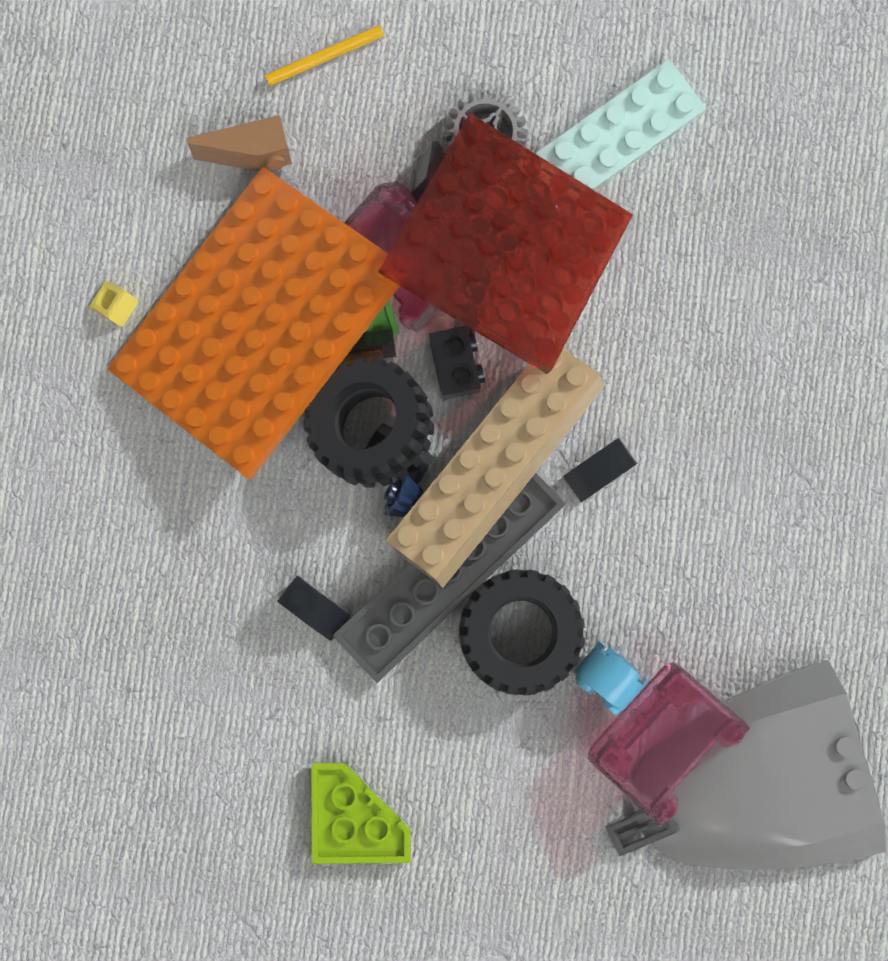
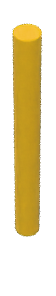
M377 25L265 74L269 87L380 39L384 37L380 25Z

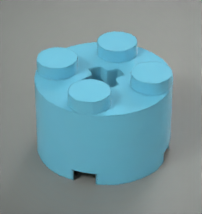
M599 640L576 668L575 673L577 677L575 679L577 680L576 683L590 695L594 691L602 696V704L618 716L621 711L626 713L651 681L645 675L639 680L641 675L637 673L638 669L609 647L606 651L602 650L605 645Z

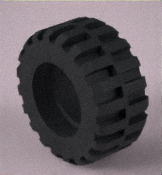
M365 357L354 359L353 365H349L346 361L340 363L337 367L338 371L330 376L313 401L305 409L309 419H304L303 424L304 431L309 434L306 438L309 448L315 452L314 456L321 464L338 478H342L349 484L356 486L360 483L365 488H374L377 482L383 487L393 484L392 478L395 476L402 480L409 475L407 469L412 464L416 468L423 461L419 457L422 451L428 452L431 446V442L427 437L434 434L435 424L430 420L434 414L432 406L427 401L428 397L414 378L394 362L387 364L383 358L373 357L371 363H369ZM384 397L390 399L396 408V418L389 435L382 442L371 448L353 449L348 446L344 439V424L350 411L357 404L368 398Z
M529 569L509 570L497 574L482 583L472 593L463 608L459 625V639L464 658L479 679L496 690L511 695L526 696L548 691L554 688V685L560 681H564L580 659L579 655L585 643V638H583L585 623L580 614L581 608L577 600L573 599L566 586L561 585L548 574L545 575ZM516 601H526L540 607L548 616L552 627V638L549 647L542 656L528 663H514L506 660L496 651L491 641L490 629L494 616L502 607Z

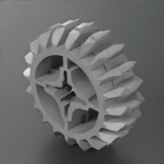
M485 91L481 92L480 100H477L475 95L471 93L468 98L469 104L460 99L457 103L459 110L451 108L449 116L452 119L444 121V127L447 131L443 132L442 138L445 141H449L445 145V151L454 152L450 159L452 163L462 160L460 164L461 171H465L468 166L472 167L471 175L473 177L478 174V169L484 170V178H489L490 169H494L495 174L499 176L502 174L501 165L511 170L513 168L512 160H521L522 154L519 150H525L527 142L523 139L528 137V130L521 128L526 124L525 117H517L520 113L518 106L509 109L511 103L509 98L504 99L502 103L499 102V94L497 92L494 93L493 100L487 99V92ZM482 113L491 114L486 119L474 117V115ZM501 120L506 123L510 130V143L503 140L504 136L497 130ZM461 127L466 128L467 134L473 138L469 150L461 142L459 136ZM492 127L491 135L485 136L484 139H481L479 142L480 133L484 134L486 133V131H489ZM485 150H492L498 153L493 156H479Z

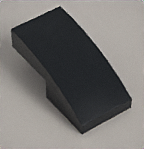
M619 437L563 477L580 502H583L638 463Z

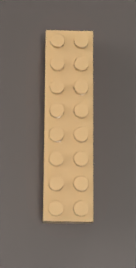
M549 339L386 539L387 543L394 551L444 588L604 389L601 375Z

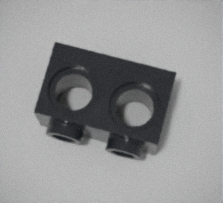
M466 325L429 333V343L442 400L479 393L481 389L480 384L485 383L482 365H475L473 353L478 352L475 334H468ZM450 340H458L463 345V350L458 354H450L446 351L445 345ZM462 370L467 372L470 376V381L463 386L455 384L452 380V375L456 371Z

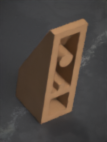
M280 115L186 138L194 160L259 171L262 166L267 170L275 171L292 164Z

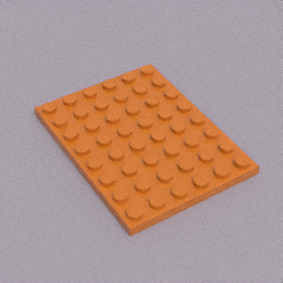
M262 166L107 370L239 473L252 480L411 271L403 263Z

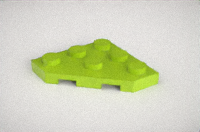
M312 762V864L411 863V828L345 762Z

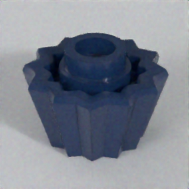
M409 476L402 480L399 478L395 483L389 485L385 491L384 500H386L384 514L405 517L423 495L424 491Z

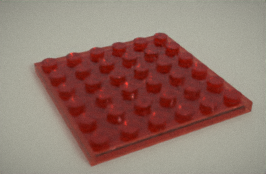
M469 113L378 273L545 374H548L552 371L633 214Z

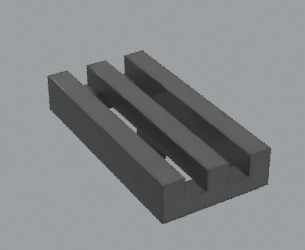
M665 799L610 822L605 826L619 856L673 835L680 830L678 824H675L673 821L674 817L671 811L669 812L667 809L668 805ZM656 812L661 814V816L618 834L616 832V829ZM665 822L666 828L623 846L621 840Z

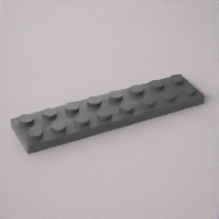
M535 473L444 588L413 564L409 563L332 636L371 678L378 683L566 504Z

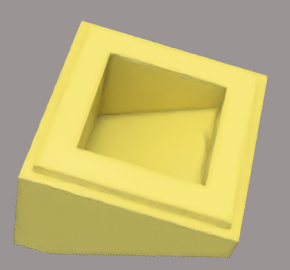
M105 281L89 308L116 325L123 327L136 308L138 300L121 288Z

